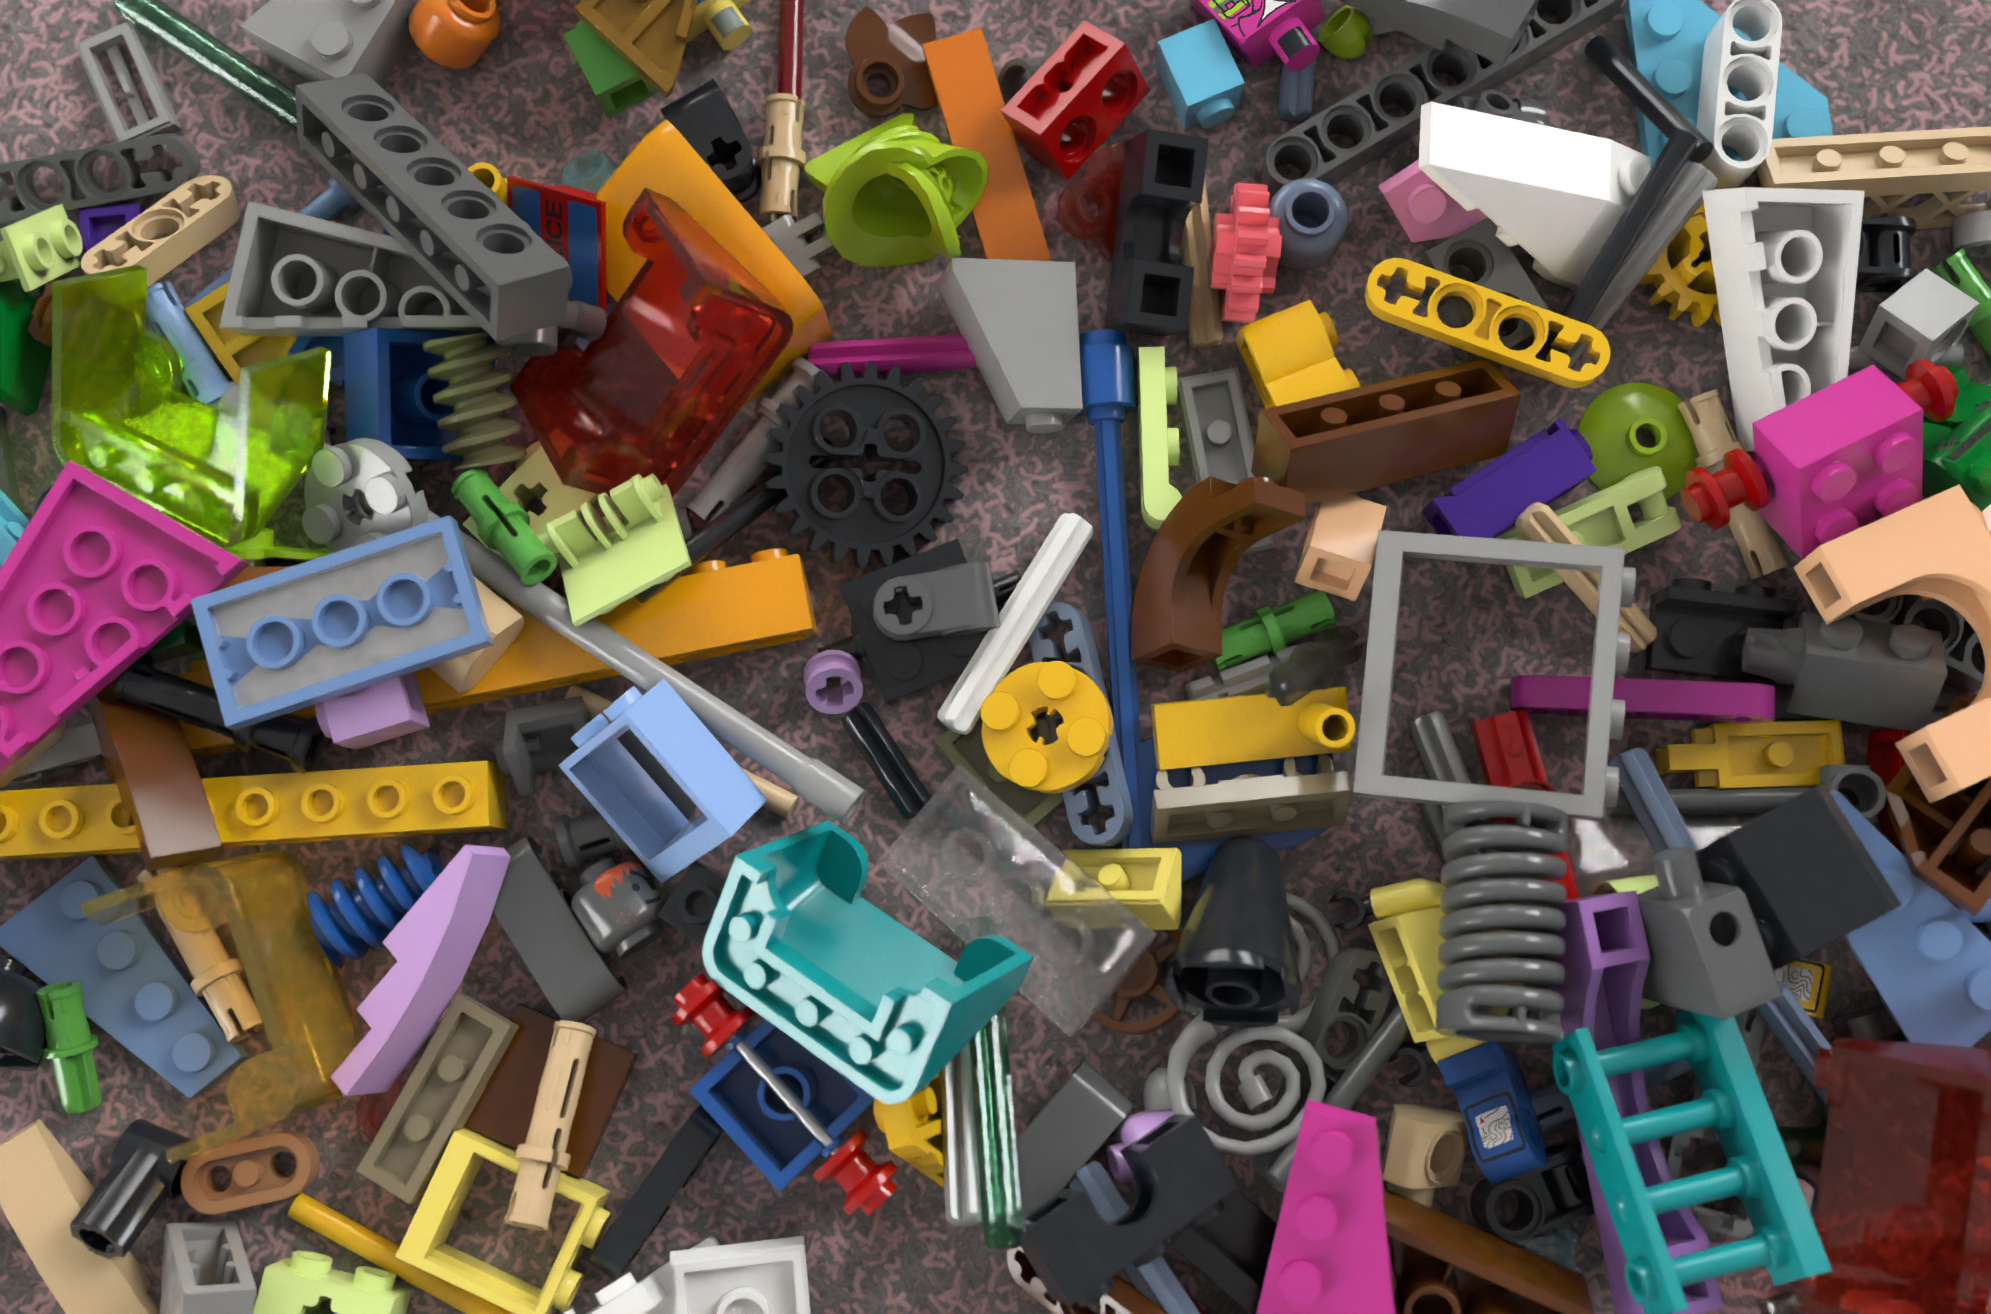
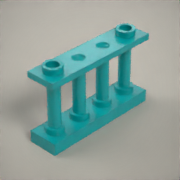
M1683 1010L1673 1016L1677 1025L1675 1033L1596 1051L1589 1029L1584 1027L1572 1031L1564 1037L1563 1041L1555 1042L1551 1045L1554 1052L1552 1069L1556 1083L1564 1094L1569 1095L1627 1261L1624 1267L1627 1287L1633 1299L1639 1305H1642L1645 1314H1672L1687 1310L1689 1308L1681 1287L1763 1266L1769 1271L1774 1286L1832 1271L1734 1016L1722 1020ZM1683 1059L1692 1065L1702 1092L1701 1099L1620 1118L1606 1078ZM1709 1126L1717 1132L1727 1159L1725 1168L1645 1187L1631 1149L1632 1145ZM1734 1195L1743 1201L1753 1228L1751 1238L1670 1258L1656 1215Z

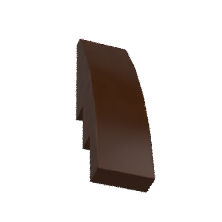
M119 676L116 677L90 699L88 703L109 782H116L127 825H135L146 870L151 871L217 860L222 844L203 783L179 720L161 714L158 711L117 699L115 692Z

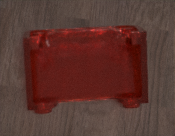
M645 187L625 217L623 236L630 249L647 260L608 315L603 335L596 341H590L584 352L558 346L557 352L554 354L532 356L510 386L562 484L596 494L605 492L609 497H611L609 490L628 481L634 475L640 474L642 478H645L652 473L657 477L661 485L667 484L671 497H673L683 487L788 345L793 335L794 327L789 313L780 300L673 199Z
M1836 1037L1832 1049L1819 1048L1814 1073V1088L1826 1091V1105H1829L1814 1225L1832 1271L1789 1282V1284L1801 1286L1798 1311L1808 1314H1987L1991 1286V1048Z

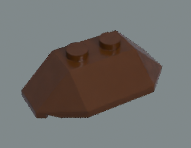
M1978 694L1956 698L1939 720L1966 709ZM1905 763L1885 788V808L1910 870L1914 876L1974 917L1991 897V776L1930 804L1907 763Z

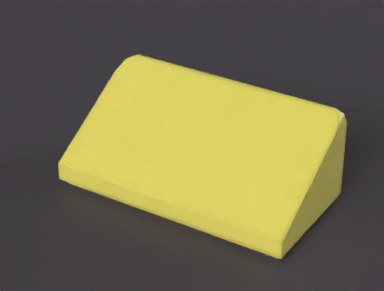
M1178 848L1063 850L1046 905L1063 926L1071 929L1177 930L1181 920V852Z

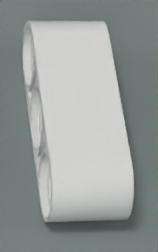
M1734 0L1709 32L1704 44L1696 128L1713 144V150L1699 164L1714 174L1718 180L1715 188L1718 189L1739 187L1769 155L1772 145L1782 17L1778 7L1771 0ZM1734 28L1744 31L1752 41L1739 37ZM1728 87L1740 90L1747 101L1735 98L1730 93ZM1722 145L1735 149L1742 161L1729 158L1723 151Z

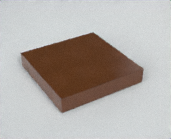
M517 1003L510 1019L519 1028L464 1127L516 1150L518 1145L525 1144L539 1085L551 1045L555 1021H560L523 1003ZM595 1036L593 1039L565 1152L571 1155L566 1172L580 1178L585 1177L639 1055L599 1036Z

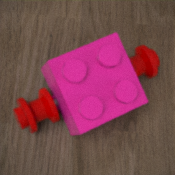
M1919 359L1909 364L1905 372L1906 381L1899 384L1890 380L1875 365H1871L1753 422L1755 461L1744 450L1735 448L1724 454V469L1710 474L1702 467H1696L1687 471L1685 475L1686 487L1680 491L1683 505L1689 516L1696 523L1705 522L1714 530L1729 524V509L1743 504L1752 511L1759 510L1761 517L1803 560L1822 544L1922 501L1923 416L1925 415L1933 422H1942L1950 418L1954 414L1955 400L1959 396L1957 383L1947 368L1942 365L1936 366L1927 359Z

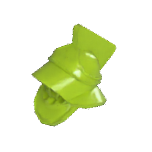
M902 113L810 160L804 166L809 182L825 193L822 201L824 231L827 238L842 258L861 266L869 267L911 265L933 259L938 255L947 260L960 257L961 251L958 238H961V236L957 235L956 228L978 203L988 183V163L980 152L940 143L939 139L931 133L918 129L913 113Z

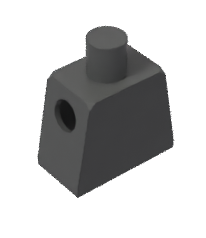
M1691 847L1673 848L1655 854L1652 860L1659 886L1637 894L1651 958L1643 985L1642 998L1726 1020L1781 997L1772 966L1747 898L1742 890L1737 886L1702 881L1695 850Z

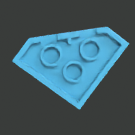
M1626 0L1623 10L1630 63L1696 127L1704 44L1707 35L1721 16L1700 0ZM1734 28L1736 34L1739 37L1747 41H1752L1741 31ZM1779 61L1772 139L1832 136L1828 98ZM1728 87L1730 93L1735 98L1747 101L1740 90ZM1636 107L1642 154L1651 157L1652 168L1669 139ZM1722 145L1723 151L1729 158L1742 161L1735 149Z

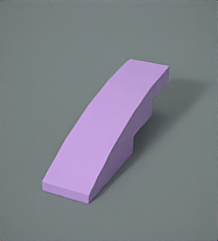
M465 844L382 942L397 962L356 1009L371 1027V1030L331 1075L332 1080L345 1096L387 1092L428 1039L461 984L490 921L511 858L504 848Z

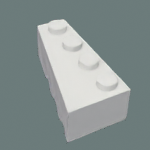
M1755 187L1702 191L1738 441H1745L1749 451H1754L1753 422L1848 377L1865 191Z

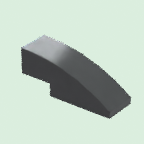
M1339 0L1442 52L1449 41H1452L1501 66L1505 64L1534 17L1539 0Z

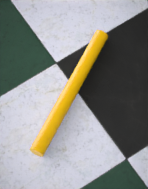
M304 1193L297 1196L288 1211L287 1216L384 1270L396 1274L397 1277L465 1314H514L396 1258L399 1245Z

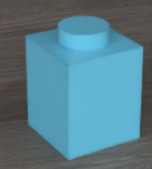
M1215 18L1157 42L1154 66L1183 129L1200 123L1202 128L1215 127L1234 115L1235 108L1240 105L1245 82Z

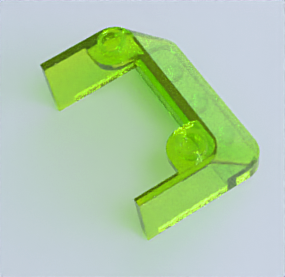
M133 265L52 282L51 435L55 453L65 467L68 460L85 467L222 548H229L255 538L308 472L313 456L318 451L324 449L331 351L324 347H318L240 368L238 419L181 393L182 361L179 353L163 336L146 329L147 268L141 265Z

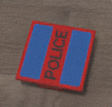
M508 176V207L570 265L572 288L568 292V301L578 300L602 308L606 313V202L595 199L597 197L595 193L570 186H547L515 176Z

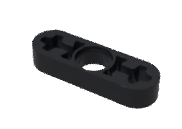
M701 1104L681 1127L589 1259V1263L614 1281L620 1278L670 1209L668 1204L681 1187L684 1188L724 1132L722 1127Z

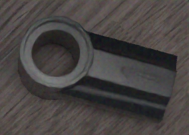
M144 1119L135 1120L124 1131L117 1142L110 1160L108 1174L71 1222L72 1236L80 1240L89 1251L105 1258L125 1257L166 1197L175 1199L182 1194V1171L188 1160L194 1154L203 1150L202 1144Z

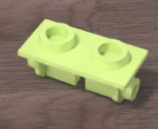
M62 204L55 205L0 229L4 239L0 241V282L19 278L24 292H28L81 266L82 238L76 225L68 219Z

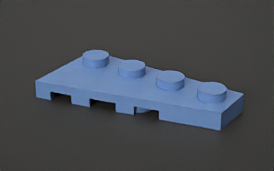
M91 855L0 926V946L48 985L68 981L69 983L74 980L81 981L86 1016L189 1099L200 1096L249 1057L239 1042L230 1045L227 1043L226 1035L205 997H199L194 994L190 986L192 981L190 975L101 856Z

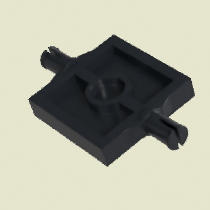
M958 538L840 584L851 613L852 636L821 648L818 647V653L826 650H841L849 653L856 660L862 659L874 672L886 703L962 674L988 631L959 636L939 635L907 641H895L883 635L877 628L873 618L874 598L878 589L887 580L898 576L933 572L940 568L967 563ZM1017 570L993 580L997 605L1007 602L1016 586L999 592V590L1021 580ZM905 594L894 595L893 606L884 609L886 615H897L899 625L910 624L912 613L920 610L919 604H908Z

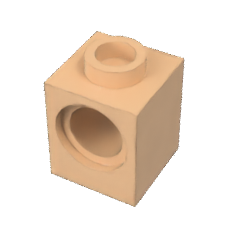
M1346 494L1319 501L1307 532L1294 583L1356 601L1373 566L1378 530L1382 529L1387 506L1362 499L1354 494Z

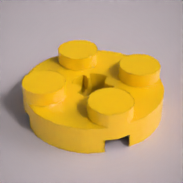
M1063 661L1031 663L1009 673L997 684L993 693L985 698L981 705L980 713L983 721L981 735L984 749L996 770L1005 778L1027 790L1052 794L1066 792L1079 787L1096 774L1105 759L1103 755L1109 746L1110 736L1112 737L1114 725L1110 705L1100 688L1087 675L1072 668ZM1047 711L1049 716L1053 717L1056 711L1061 714L1064 723L1056 728V734L1059 739L1054 743L1044 745L1045 739L1039 737L1036 743L1031 735V729L1037 725L1035 718Z

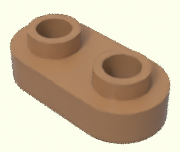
M291 1130L206 1148L194 1154L184 1166L181 1175L182 1194L186 1202L193 1209L209 1215L287 1199L301 1194L313 1184L320 1167L319 1153L309 1137L303 1133ZM283 1152L290 1153L296 1161L295 1170L290 1176L283 1175L277 1167V1160ZM219 1166L227 1168L231 1173L232 1180L227 1190L219 1189L214 1183V1173Z

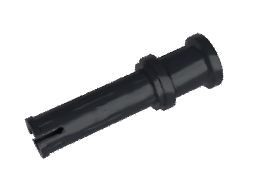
M137 660L120 674L116 685V698L121 701L143 706L200 728H206L223 734V736L232 738L233 744L241 752L251 755L258 750L291 762L292 769L301 773H306L312 767L324 743L325 735L319 726L316 715L306 719L292 713H287L238 730L225 727L214 688L160 671Z

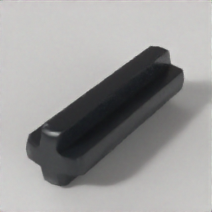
M864 702L846 712L841 718L843 726L900 814L908 820L927 810L932 805L931 796L871 704Z

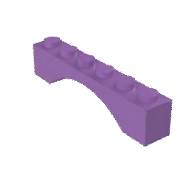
M1637 891L1589 895L1567 899L1559 906L1548 907L1560 910L1566 916V925L1561 931L1543 933L1559 936L1566 943L1565 952L1561 957L1544 959V961L1559 963L1565 969L1564 980L1559 984L1549 985L1550 991L1561 994L1565 999V1007L1557 1013L1560 1014V1026L1564 1030V1037L1576 1029L1588 1027L1596 1051L1640 1041V1011L1643 985L1651 958ZM1643 1070L1606 1078L1620 1118L1650 1111ZM1577 1121L1615 1313L1645 1314L1642 1305H1639L1633 1299L1627 1287L1624 1275V1267L1627 1261ZM1659 1139L1631 1146L1645 1187L1675 1180ZM1689 1207L1656 1215L1670 1258L1711 1248L1708 1235ZM1714 1278L1681 1287L1689 1309L1672 1314H1704L1722 1309L1723 1303L1718 1279Z

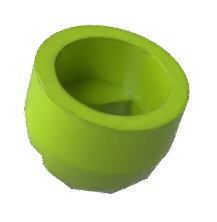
M1345 5L1325 23L1318 35V41L1339 59L1353 60L1360 57L1366 51L1367 45L1372 41V27L1367 17L1361 11Z

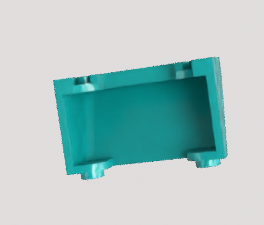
M828 820L736 855L703 942V962L709 976L724 990L872 1097L886 1104H900L921 1092L1017 992L1034 959L1032 955L998 935H984L970 942L962 952L958 962L861 897L869 871L867 855L862 845L854 837Z

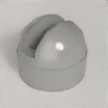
M1157 1068L1144 1082V1111L1173 1110L1165 1082L1167 1068ZM1185 1074L1184 1082L1187 1102L1193 1112L1197 1110L1195 1089L1191 1078Z

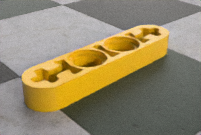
M1395 257L1384 260L1374 267L1368 277L1364 295L1366 304L1372 314L1381 320L1563 387L1577 389L1588 386L1597 380L1609 363L1611 351L1608 340L1596 328L1408 259ZM1393 276H1398L1405 280L1404 290L1409 294L1421 298L1425 285L1435 288V291L1429 298L1425 316L1422 317L1414 314L1420 301L1407 296H1400L1396 304H1390L1384 301L1386 290L1377 286V284H1389ZM1450 296L1464 298L1472 306L1473 320L1465 327H1448L1438 317L1437 306L1439 302ZM1507 319H1523L1533 329V344L1527 349L1520 351L1507 348L1499 339V325ZM1549 329L1558 333L1551 344L1552 346L1563 350H1571L1576 342L1583 343L1587 346L1585 356L1594 360V364L1585 363L1579 371H1573L1568 368L1570 357L1564 353L1551 349L1546 356V361L1537 359L1536 355L1545 344Z

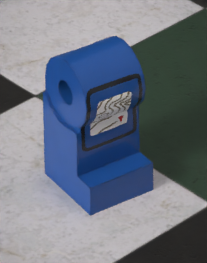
M1489 1041L1437 1061L1446 1086L1453 1089L1468 1129L1469 1142L1474 1157L1481 1171L1492 1184L1509 1180L1547 1165L1546 1150L1539 1131L1541 1127L1516 1054L1496 1042Z

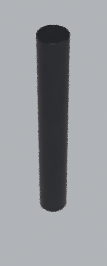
M1596 36L1587 43L1584 50L1585 55L1668 139H1670L1676 128L1683 129L1698 138V143L1688 157L1691 162L1700 163L1711 154L1713 144L1604 36Z

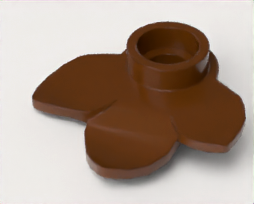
M865 6L852 19L845 37V48L853 65L848 78V93L853 104L861 112L873 117H886L897 112L902 106L917 110H929L939 105L922 44L936 40L935 21L932 14L922 13L906 16L887 27L883 19L874 10ZM874 78L882 79L887 83L889 92L884 96H875L869 92L867 82Z

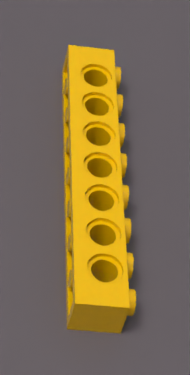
M490 761L201 778L222 848L508 830L506 777L501 774L498 764ZM117 784L0 791V861L2 862L142 853L135 825H127Z

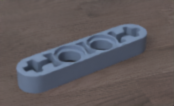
M1051 602L1029 637L1034 663L1065 662L1062 647L1047 639V634L1057 630L1056 620L1060 619L1073 626V631L1064 635L1066 653L1076 659L1082 658L1080 663L1069 662L1067 664L1087 675L1100 688L1108 701L1093 630L1088 618L1080 610L1069 604ZM1045 711L1051 743H1054L1059 739L1056 734V728L1064 723L1059 712L1055 711L1053 717H1051ZM1114 725L1112 737L1110 736L1109 746L1103 755L1105 759L1100 769L1084 783L1087 785L1099 784L1109 779L1108 787L1096 786L1101 805L1114 809V817L1105 821L1106 832L1103 833L1101 828L1089 825L1088 816L1097 813V803L1093 792L1087 790L1080 791L1079 787L1062 792L1068 821L1073 833L1081 841L1100 847L1114 846L1122 842L1130 833L1134 822L1132 803Z

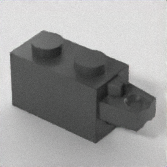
M1803 612L1798 628H1788L1787 630L1748 628L1741 651L1743 672L1771 678L1775 682L1784 684L1786 712L1914 732L1927 726L1948 674L1941 631L1923 629L1911 624L1893 625L1858 620L1849 616L1826 625L1820 614Z

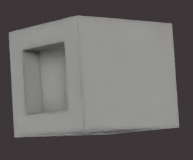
M1925 268L1878 306L1858 348L1906 381L1905 372L1909 364L1919 359H1927L1936 364L1957 346L1980 303Z

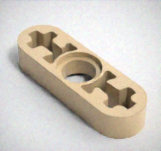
M216 175L193 178L88 250L81 259V268L94 296L104 301H122L138 295L233 226L239 220L241 210L230 181ZM170 235V236L165 237V238L156 239V238L161 237V236Z

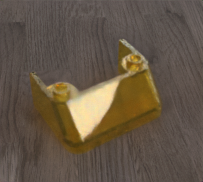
M265 851L189 865L80 903L84 917L100 926L108 925L160 906L165 919L172 926L186 933H204L228 924L269 1038L272 1050L243 1062L233 1072L229 1080L227 1098L235 1124L166 1150L170 1164L188 1161L349 1097L343 1094L332 1080L331 1075L361 1042L363 1036L339 969L325 955L311 928L309 921L310 911L306 899L307 894L311 891L305 874L297 861L285 853Z

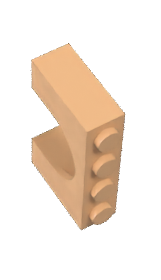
M1957 485L1822 544L1793 567L1826 625L1884 599L1912 594L1927 596L1947 604L1963 616L1975 631L1983 649L1985 674L1981 689L1974 701L1966 709L1930 724L1895 743L1930 804L1991 776V536L1987 531V524L1983 513L1975 504L1969 501L1961 486Z

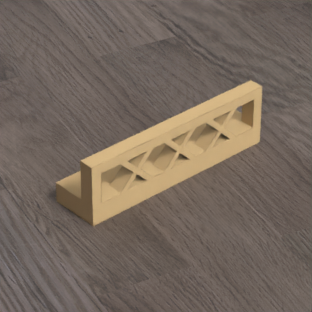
M1991 127L1772 139L1769 155L1756 168L1762 188L1865 191L1864 197H1870L1872 200L1863 204L1862 218L1905 216L1915 219L1916 229L1952 228V221L1961 215L1991 210V196L1987 203L1965 205L1959 203L1980 190H1991ZM1933 193L1935 195L1916 207H1897L1916 194Z

